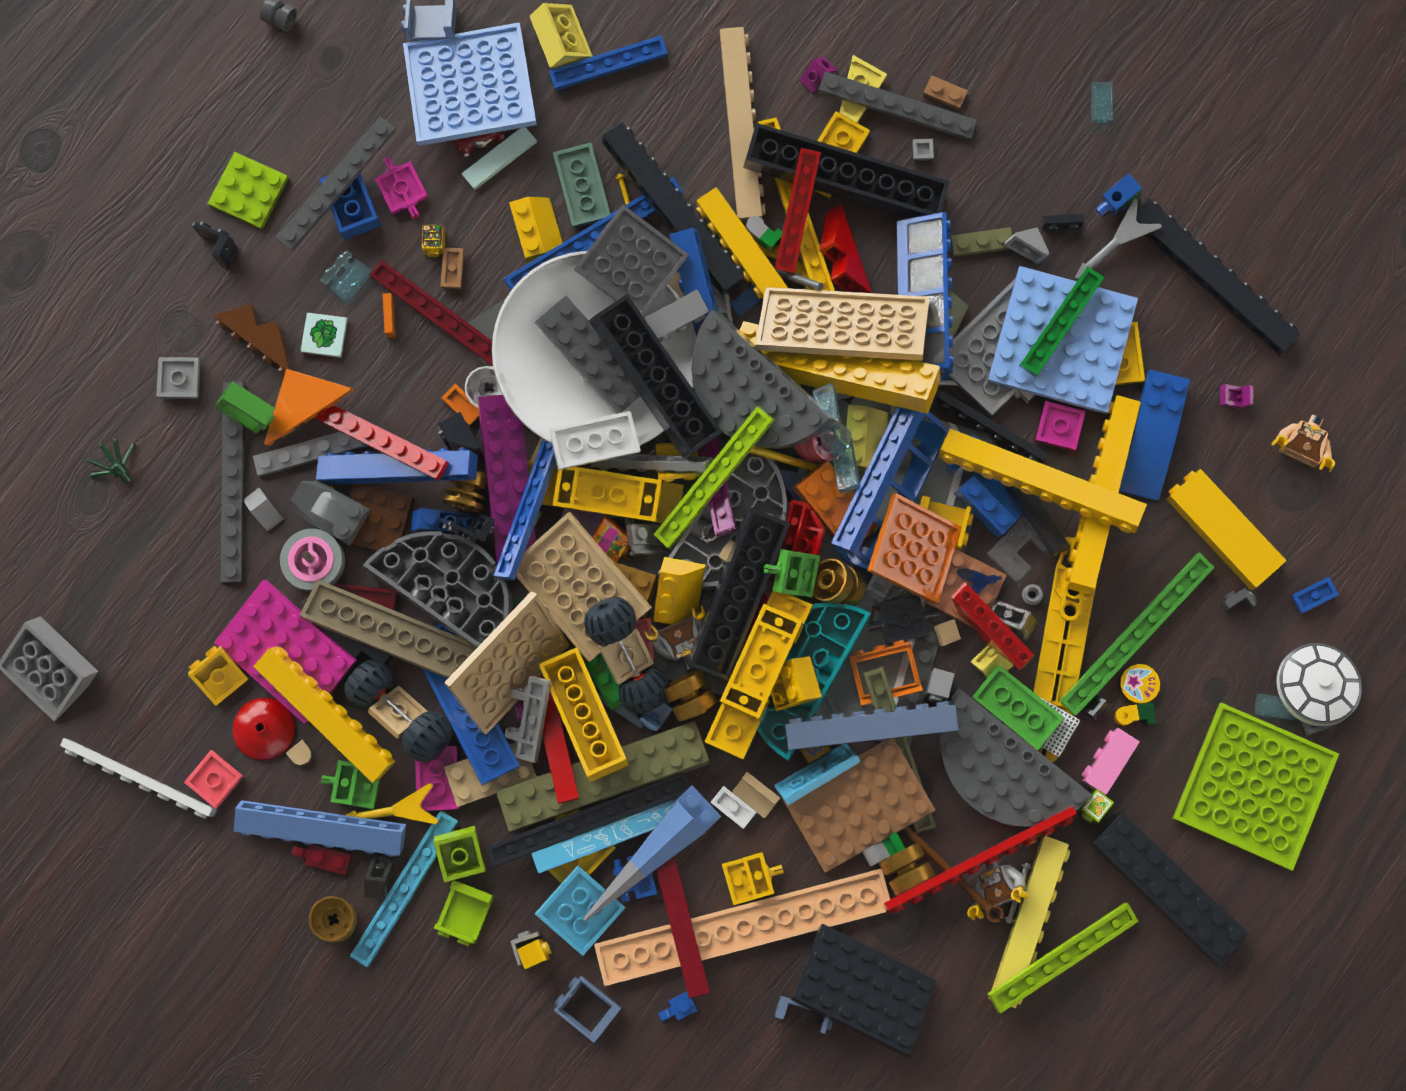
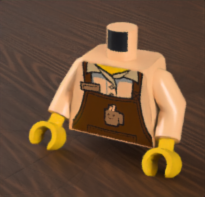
M1312 415L1308 423L1300 421L1298 424L1287 426L1280 431L1272 442L1273 446L1275 444L1280 446L1279 452L1313 468L1320 464V470L1325 466L1331 472L1335 465V461L1332 459L1330 440L1327 438L1328 433L1320 429L1323 419L1317 415Z

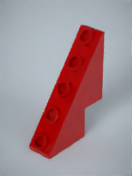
M840 204L826 212L820 252L833 262L830 280L844 292L871 293L872 291L843 207Z
M966 582L951 596L958 615L976 628L979 637L1020 670L1034 656Z

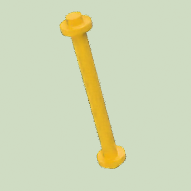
M618 174L616 181L620 183L625 204L627 205L630 203V199L624 182L626 177L625 175Z

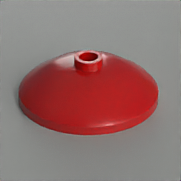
M272 698L254 699L246 703L238 711L233 722V737L236 745L245 755L257 760H270L280 756L290 747L295 736V720L292 713L278 700ZM260 724L264 725V729L262 731H258V726Z

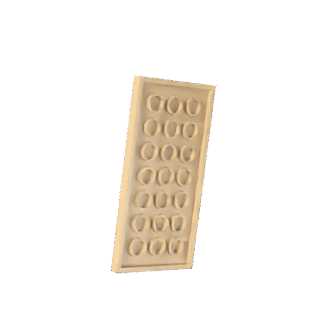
M766 287L755 344L756 350L923 361L929 297Z

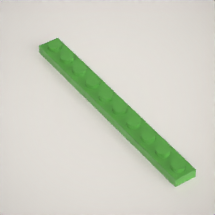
M1197 553L1059 702L1073 716H1076L1213 570L1214 566L1201 553Z

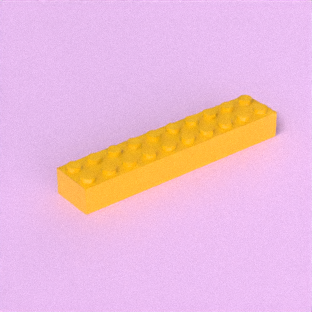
M743 321L740 331L756 344L759 325ZM762 351L796 383L927 414L940 383V366L915 360Z

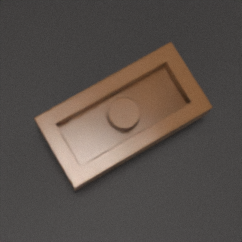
M931 75L923 96L960 110L968 90Z
M443 248L442 289L462 290L463 248Z

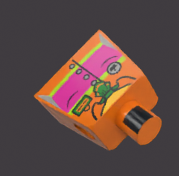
M604 514L591 537L613 562L617 563L621 555L632 560L635 555H630L632 550L631 546L628 545L627 531Z

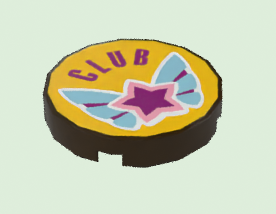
M1136 663L1122 671L1118 687L1126 701L1136 705L1150 703L1158 696L1161 690V680L1153 667L1143 663Z

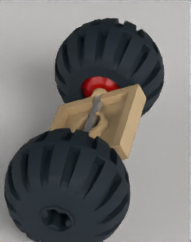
M620 597L608 598L592 606L584 617L585 631L592 641L602 645L599 649L615 682L619 684L618 692L621 703L634 714H644L657 709L667 700L664 689L670 687L669 681L660 669L650 666L654 662L638 629L635 627L636 615L634 608L629 602Z
M368 660L359 665L345 683L344 690L349 702L358 709L368 711L373 718L397 739L403 735L402 744L404 750L412 759L427 763L438 757L448 746L453 736V730L449 721L437 712L427 711L400 686L394 689L395 678L393 672L386 664H379L374 660Z

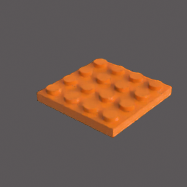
M897 493L892 494L867 571L933 604L939 603L962 527Z

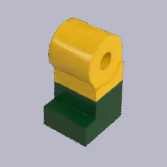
M1153 703L1124 706L1114 713V720L1120 726H1126L1131 722L1145 720V726L1157 723Z

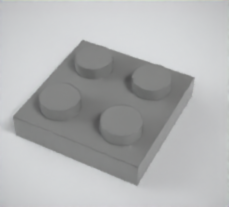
M159 357L156 397L158 399H199L201 359Z

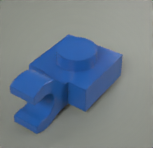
M685 992L669 1000L671 1007L659 1012L658 1015L661 1021L673 1015H676L677 1020H680L696 1012L697 1009L692 999H689L688 993Z

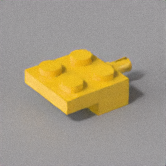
M763 852L722 864L733 905L774 894L771 883L772 876L784 873L783 869L775 872V870L781 869L782 865L769 868L765 863Z

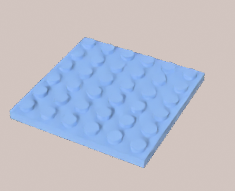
M520 23L455 34L454 39L419 40L403 43L418 146L537 125Z
M1019 266L988 382L1107 414L1138 298L1098 287L1038 376L1034 377L1019 367V365L1077 281Z

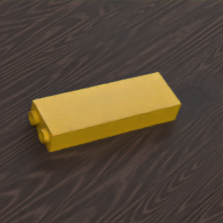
M1201 469L1196 473L1192 470L1183 478L1186 481L1183 485L1179 486L1176 484L1169 491L1171 495L1166 500L1251 591L1257 588L1286 562V559Z

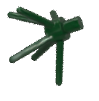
M113 439L117 462L105 446L100 444V448L113 465L109 467L87 458L86 461L107 470L91 473L90 477L113 474L116 478L120 477L125 484L128 483L131 478L126 473L127 468L125 465L136 444H131L122 461L118 441Z

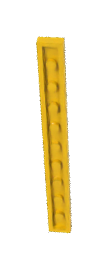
M777 117L757 122L781 130ZM774 178L787 214L793 183ZM808 213L799 251L807 278L823 283L821 291H835Z

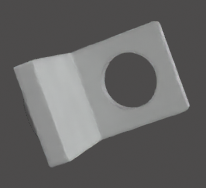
M530 930L517 934L518 939L511 941L518 966L522 965V961L517 951V944L541 936L540 932L530 934Z

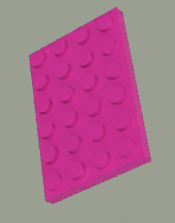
M262 580L214 643L218 647L222 646L241 668L300 721L306 724L309 721L253 666L269 648L281 647L288 653V657L292 661L302 666V671L307 676L313 677L322 690L331 694L357 660L318 625L301 619V610L270 582Z

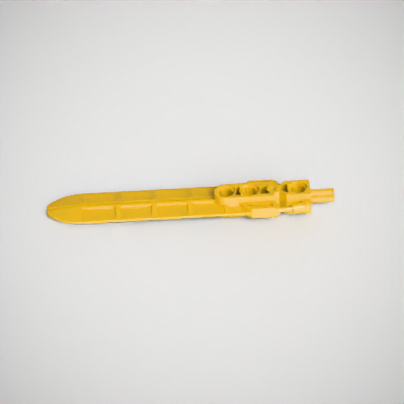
M1082 524L1078 526L1079 531H1081ZM1066 537L1065 539L1070 548L1060 554L1056 564L1033 693L1072 715L1059 700L1079 680L1095 589L1091 595L1078 592L1077 596H1072L1068 593V588H1066L1068 581L1065 580L1068 567L1066 568L1062 565L1064 555L1068 553L1067 560L1072 566L1073 562L1069 560L1071 552L1075 549L1077 543L1074 542L1075 537ZM1066 606L1073 607L1075 610L1074 616H1067L1064 608ZM1069 622L1067 637L1065 640L1063 639L1065 623ZM1065 644L1061 670H1057L1061 645ZM1056 674L1060 676L1055 701H1052ZM1041 747L1040 750L1038 751V752L1041 753V754H1042L1043 747ZM1046 750L1045 757L1053 763L1058 756Z

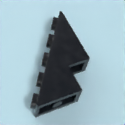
M319 626L357 660L356 663L365 653L379 664L388 665L394 658V656Z

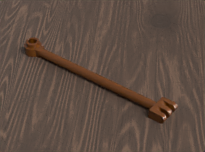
M909 826L901 830L914 843L918 842L923 852L944 872L952 868ZM961 877L962 880L956 884L984 909L991 923H1000L998 918L993 919L991 917V913L998 912L999 918L1003 920V910L999 906H992Z

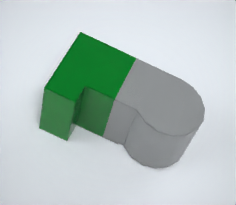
M758 216L750 217L747 221V231L752 238L772 253L780 244L783 231L778 228L774 232Z
M895 832L862 853L871 867L904 850L905 847Z

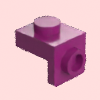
M1225 384L1220 386V406L1242 409L1253 405L1254 394L1252 385L1239 387Z

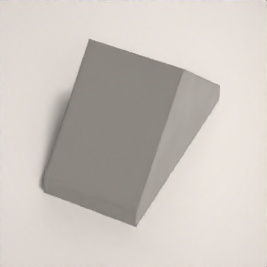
M1038 227L1017 232L1004 244L1036 264H1039L1049 255Z
M260 487L243 499L250 512L267 532L284 520Z

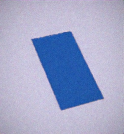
M753 285L730 303V306L740 317L762 299H758L752 290L754 288Z

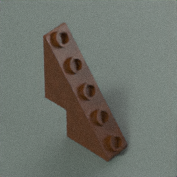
M251 304L214 314V317L217 319L215 321L217 326L223 330L229 329L232 332L230 335L237 341L243 340L248 343L246 347L255 354L257 351L263 355L261 358L270 365L276 364L279 367L277 370L285 375L286 369L292 370L281 326L277 321L259 325L256 310Z

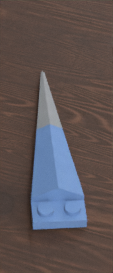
M693 785L674 802L631 860L584 916V921H587L706 833L721 817Z

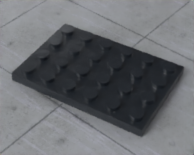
M822 923L791 1000L908 1058L913 1049L937 980Z

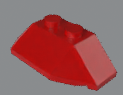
M791 499L786 518L790 526L781 549L819 555L826 529L809 503ZM779 554L777 556L774 566H776L778 563ZM771 574L770 580H775V574Z

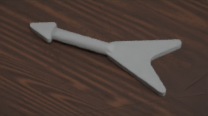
M1134 199L1114 239L1086 264L1082 263L1075 278L1079 279L1087 266L1093 269L1118 245L1161 229V224L1138 223L1136 220L1138 200Z

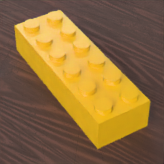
M576 647L540 663L539 666L544 678L551 681L550 692L589 781H595L628 766L629 763L578 648Z

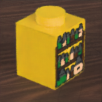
M423 225L422 250L427 256L438 257L439 254H443V248H445V229L443 225Z

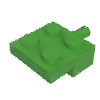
M780 549L777 565L766 564L764 566L768 568L764 569L765 573L775 574L772 591L813 597L820 556Z
M338 760L335 777L322 775V779L330 781L321 780V784L333 785L331 802L375 809L380 779L372 783L351 762Z

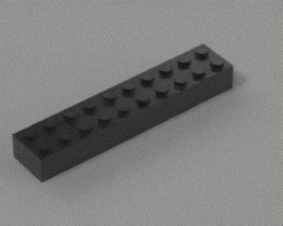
M756 123L743 165L745 169L793 183L800 149L818 151L821 154L813 187L814 190L910 219L942 212L950 182L948 180ZM935 219L934 221L931 220L929 222L926 221L924 223L935 226L939 219Z

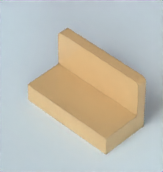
M748 772L745 773L742 780L732 791L734 795L763 818L769 814L780 799L779 796Z

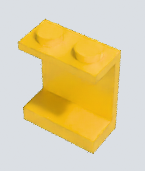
M922 495L920 506L962 527L955 548L961 550L962 545L966 546L969 536L968 533H965L967 525L971 526L974 514L970 513L971 507L967 506L966 509L941 504L930 501L931 497Z

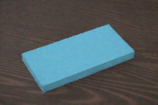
M843 743L775 784V788L786 804L790 805L861 761L855 752L846 743Z

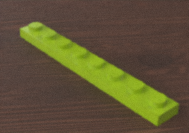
M757 406L654 533V536L667 548H672L775 420Z
M1123 903L989 992L988 996L997 1012H1004L1136 924L1138 920L1130 905Z

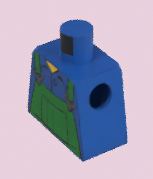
M1129 173L1103 195V203L1096 208V211L1102 218L1110 212L1116 216L1130 206L1134 199L1138 200L1140 198L1142 188Z

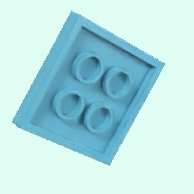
M577 865L535 914L583 956L625 909V906L615 899L587 921H584V916L606 890Z

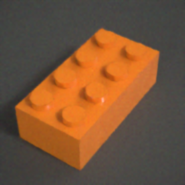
M825 461L796 483L792 489L803 502L811 505L824 525L826 532L833 540L855 494L831 463ZM872 522L865 537L878 527L875 523Z

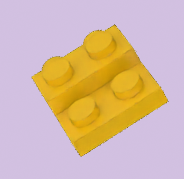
M214 646L205 653L207 657L201 662L199 659L189 666L190 671L188 672V676L215 706L248 680V677L235 664L234 660L222 646L218 648Z

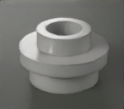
M1030 584L1023 589L1022 599L1025 603L1036 605L1042 600L1043 592L1039 586ZM1034 592L1036 597L1032 599L1028 596V593Z

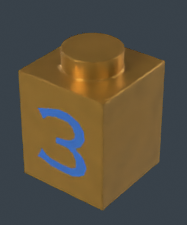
M831 745L799 748L809 765L830 752L829 747Z

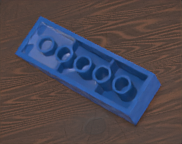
M1149 370L1145 375V382L1143 383L1139 400L1141 403L1119 492L1159 501L1190 379L1154 370Z

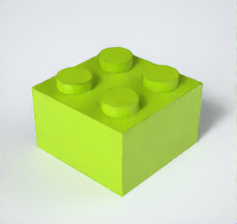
M475 826L434 836L433 842L444 882L486 871Z

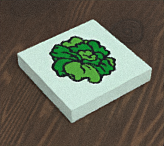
M307 313L301 353L342 358L348 319L346 317Z

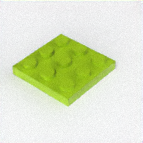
M234 152L207 204L262 230L289 177Z

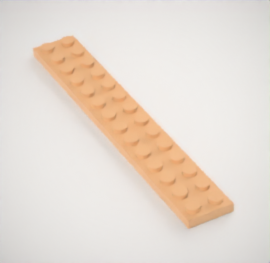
M878 869L695 917L691 921L701 960H706L816 931L822 923L831 927L886 912L883 907L884 903L889 901L890 897L883 871ZM670 924L594 944L604 986L681 966Z

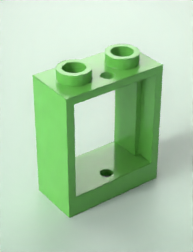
M232 382L226 388L214 408L255 434L261 429L264 431L271 424L275 417L272 413L276 409L235 382Z

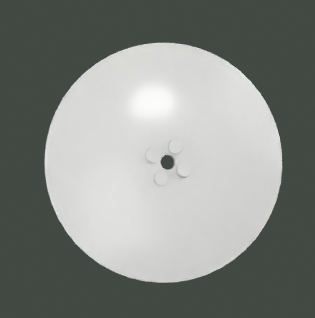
M587 251L555 257L542 263L525 275L505 299L499 311L493 332V367L504 399L513 413L526 427L551 444L549 428L615 414L535 324L537 319L564 296H567L588 320L615 302L574 271V268ZM668 283L643 315L644 318L680 299ZM690 322L687 324V329L680 333H677L676 330L669 333L670 338L661 343L693 388L691 367L696 334L693 323ZM641 397L623 411H631L639 446L649 442L664 431Z

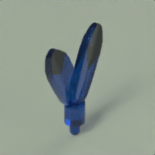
M967 568L957 570L959 577L974 582L970 587L977 594L988 584L997 583V580L1002 579L1001 576H986Z

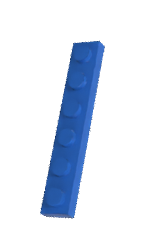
M661 35L549 70V74L555 91L667 57L668 52Z

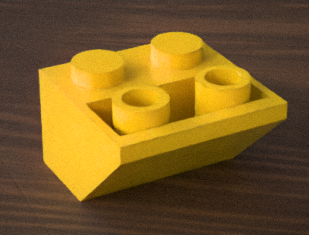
M810 656L790 659L784 663L771 692L776 711L809 703L822 697Z

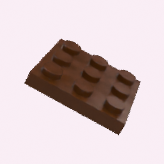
M353 484L349 498L370 509L371 512L351 545L378 551L382 547L385 548L394 543V540L403 537L414 498L365 484Z

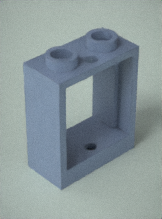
M580 976L579 979L574 977L568 985V988H570L569 992L565 996L561 994L554 1003L557 1006L554 1011L595 1043L622 1007L585 977ZM582 984L611 1006L592 1032L563 1009Z

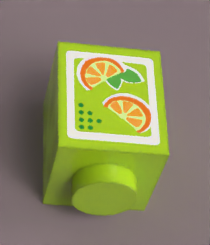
M1096 789L1091 793L1093 796L1079 809L1082 813L1081 817L1090 824L1092 822L1099 823L1114 803Z

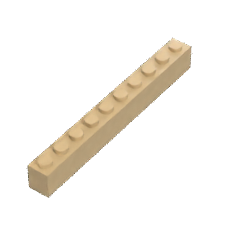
M744 27L720 29V42L737 217L742 224H747L750 217L758 216L762 218L765 215V204H761L760 197L764 196L763 184H759L758 178L762 177V174L743 168L754 131L753 121H756L755 108L751 109V102H754V90L749 88V83H753L752 71H748L747 65L751 64L750 52L746 53L745 47L749 46L748 34H744Z

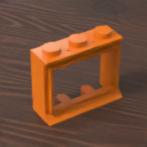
M905 640L893 642L891 647L885 648V645L873 647L871 652L865 653L864 650H859L852 653L853 656L849 657L861 707H865V705L872 704L873 702L870 694L864 695L856 663L903 651L908 653L915 683L892 688L893 698L905 697L916 692L922 693L923 689L910 642L906 643Z

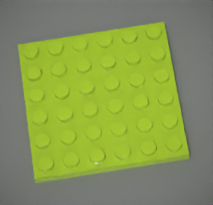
M1219 703L1172 819L1293 871L1339 753L1226 704Z

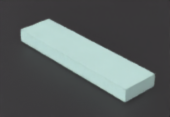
M526 127L520 128L465 170L462 176L476 190L537 143V141Z

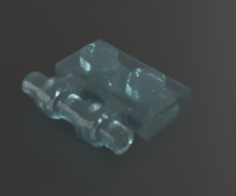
M347 250L335 259L336 262L330 269L327 268L324 271L325 275L320 279L324 285H327L332 280L334 284L330 288L331 291L346 303L370 277L369 275L372 272L357 258L350 264L348 260L352 254ZM342 267H344L346 271L340 277L335 275Z

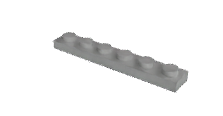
M337 432L253 456L257 475L261 477L318 461V456H326V453H336L339 455L368 447V445L342 432Z
M631 454L591 463V467H599L600 470L618 468L619 471L637 469L639 472L649 469L656 472L675 470V473L694 471L695 474H702L713 462V458L687 456L683 459L682 456Z

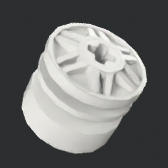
M493 366L478 367L466 379V396L470 403L477 408V397L502 395ZM488 384H494L493 389L495 391H488L490 388Z

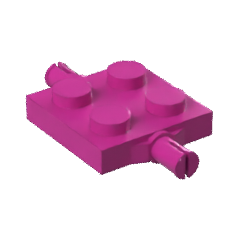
M390 156L387 159L384 158L383 162L388 170L374 179L392 215L408 209L412 219L416 218L413 211L419 217L420 214L415 205L429 197L411 161L395 166Z

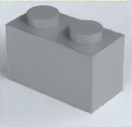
M934 668L931 671L924 697L929 698L928 701L935 704L945 702L949 697L954 673Z

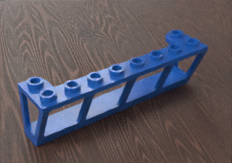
M901 407L896 408L831 542L844 562L868 570L883 523L876 517V513L889 486H892L897 491V494L914 503L916 502L949 431V428L930 412L927 414ZM923 416L929 419L932 423L922 420ZM912 439L921 441L918 449L911 444ZM908 449L915 456L901 485L894 481V476ZM873 522L880 529L871 548L862 546V543Z

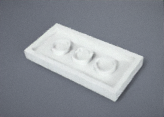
M631 411L549 428L558 470L631 455L641 451Z

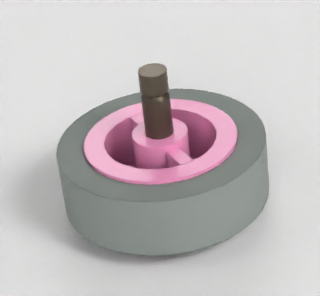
M305 529L295 533L286 541L280 555V566L285 578L292 585L302 591L311 593L317 579L330 585H335L344 571L345 555L341 545L327 532L319 529Z

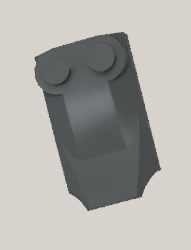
M318 480L302 481L290 500L295 509L296 516L349 546L371 512L370 509Z

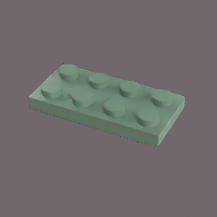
M592 143L553 152L572 228L597 223L610 215Z

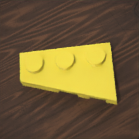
M853 55L848 79L880 88L887 74ZM842 100L840 114L858 123L867 108Z

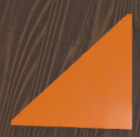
M286 369L275 405L276 409L273 412L275 417L269 425L264 444L271 446L274 441L288 435L297 426L308 422L325 408H329L339 402L342 397L348 393L351 394L354 389Z

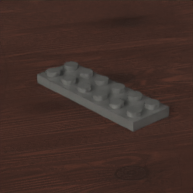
M564 296L535 321L536 326L615 414L622 413L640 397L589 323V320L567 296Z

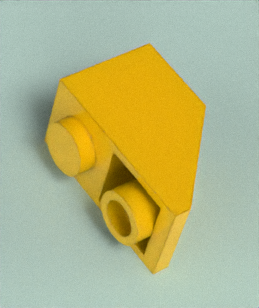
M538 939L517 949L524 969L549 960V954H552L548 942H543V939Z

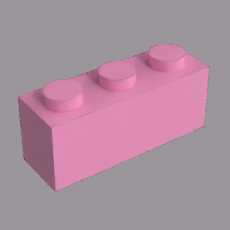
M1119 728L1108 732L1104 738L1106 744L1103 749L1098 748L1093 756V759H1095L1092 766L1088 765L1081 775L1084 777L1082 783L1093 790L1098 789L1104 795L1108 793L1139 744L1138 740Z

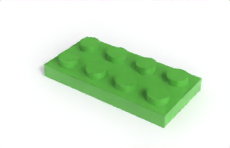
M999 664L972 696L1038 751L1065 719Z

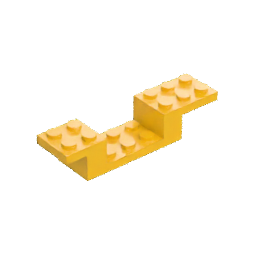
M527 460L528 475L530 477L535 462ZM555 465L542 505L663 523L682 500L684 485L580 467L558 470V466Z
M772 591L767 604H763L721 697L720 702L722 704L705 743L744 760L770 702L768 700L793 643L796 644L813 606L812 604L789 594Z

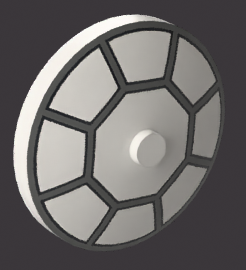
M1311 643L1296 648L1285 657L1277 673V690L1282 703L1294 717L1304 723L1314 726L1337 724L1349 717L1360 702L1362 683L1356 666L1346 654L1330 645Z

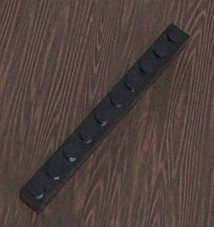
M621 122L602 135V144L671 232L676 233L689 228L698 230L711 283L722 297L741 285L744 279L742 269L738 265H734L728 251L720 247L717 237L708 232L707 226L701 218H697L691 204H686L682 199L683 196L680 190L671 185L670 178L665 172L662 173L660 171L657 161L653 157H649L643 143L638 142L634 138L632 129L629 126L626 127Z
M1148 199L1137 210L1136 220L1138 223L1161 224V229L1144 236L1278 356L1301 335L1295 325L1286 322L1279 311L1267 305V301L1262 296H1257L1249 284L1238 279L1237 274L1232 269H1227L1219 257L1210 254L1202 242H1197L1186 228H1181L1177 224L1176 219L1162 211L1161 206L1157 202H1152Z

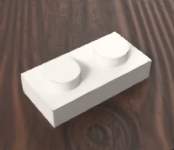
M724 786L711 801V804L743 829L757 813Z

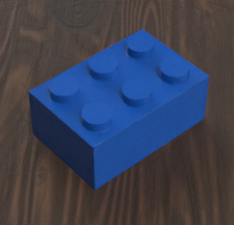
M360 173L331 207L337 227L344 240L382 226ZM328 176L319 179L320 183L322 184Z

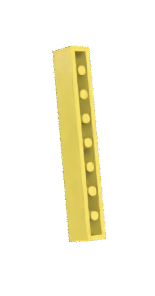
M1041 837L1032 870L1025 886L1029 897L1027 899L1021 898V903L1019 904L1015 922L1013 923L992 990L1030 966V963L1033 964L1037 956L1035 947L1037 943H1041L1044 931H1041L1043 923H1047L1050 916L1049 904L1054 902L1057 895V890L1054 889L1056 883H1060L1064 870H1061L1063 861L1067 862L1069 858V844L1050 837ZM1022 1000L1011 1007L1016 1008L1017 1004L1021 1005Z

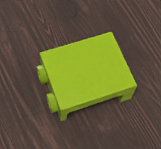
M453 880L450 886V893L434 929L439 930L437 934L443 937L450 938V935L457 937V942L469 946L470 943L476 944L494 895Z

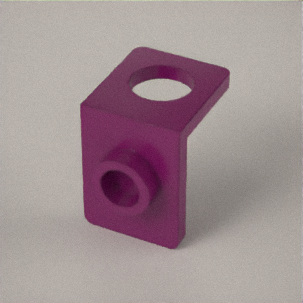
M820 57L812 61L799 80L811 92H815L822 82L825 71L834 73L837 69L825 57Z

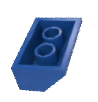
M975 472L953 493L966 507H971L972 514L996 538L1003 535L1023 513L1013 496L996 479L984 478L978 472Z

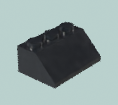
M461 412L438 423L441 428L438 430V433L448 449L458 451V448H469L478 456L477 461L484 462V454Z

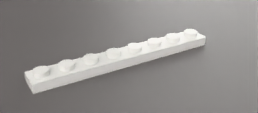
M63 738L60 746L66 748L65 753L77 757L79 754L85 757L84 762L93 766L96 763L103 766L101 770L112 775L114 772L121 774L120 779L128 783H132V781L140 783L139 788L150 792L152 789L158 792V797L169 801L171 798L177 801L175 805L185 810L190 807L195 810L194 814L204 819L207 816L214 817L217 809L72 740Z

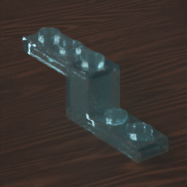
M831 383L813 390L814 399L836 419L830 428L820 434L822 445L832 453L838 491L844 493L859 488L860 481L852 435L841 423L835 386Z

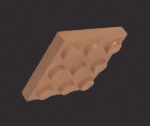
M955 549L939 603L933 604L927 600L924 603L974 628L958 615L951 596L966 582L992 608L1007 575ZM962 568L970 569L974 576L964 579L962 578L963 576L958 575L957 570Z

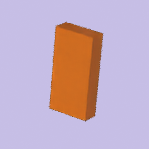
M391 293L383 294L384 333L387 338H396L394 298Z
M456 383L441 397L456 413L461 412L470 427L480 418L479 409L470 403L466 393Z

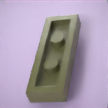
M1011 227L951 235L953 257L1010 249L1004 244L1012 236Z

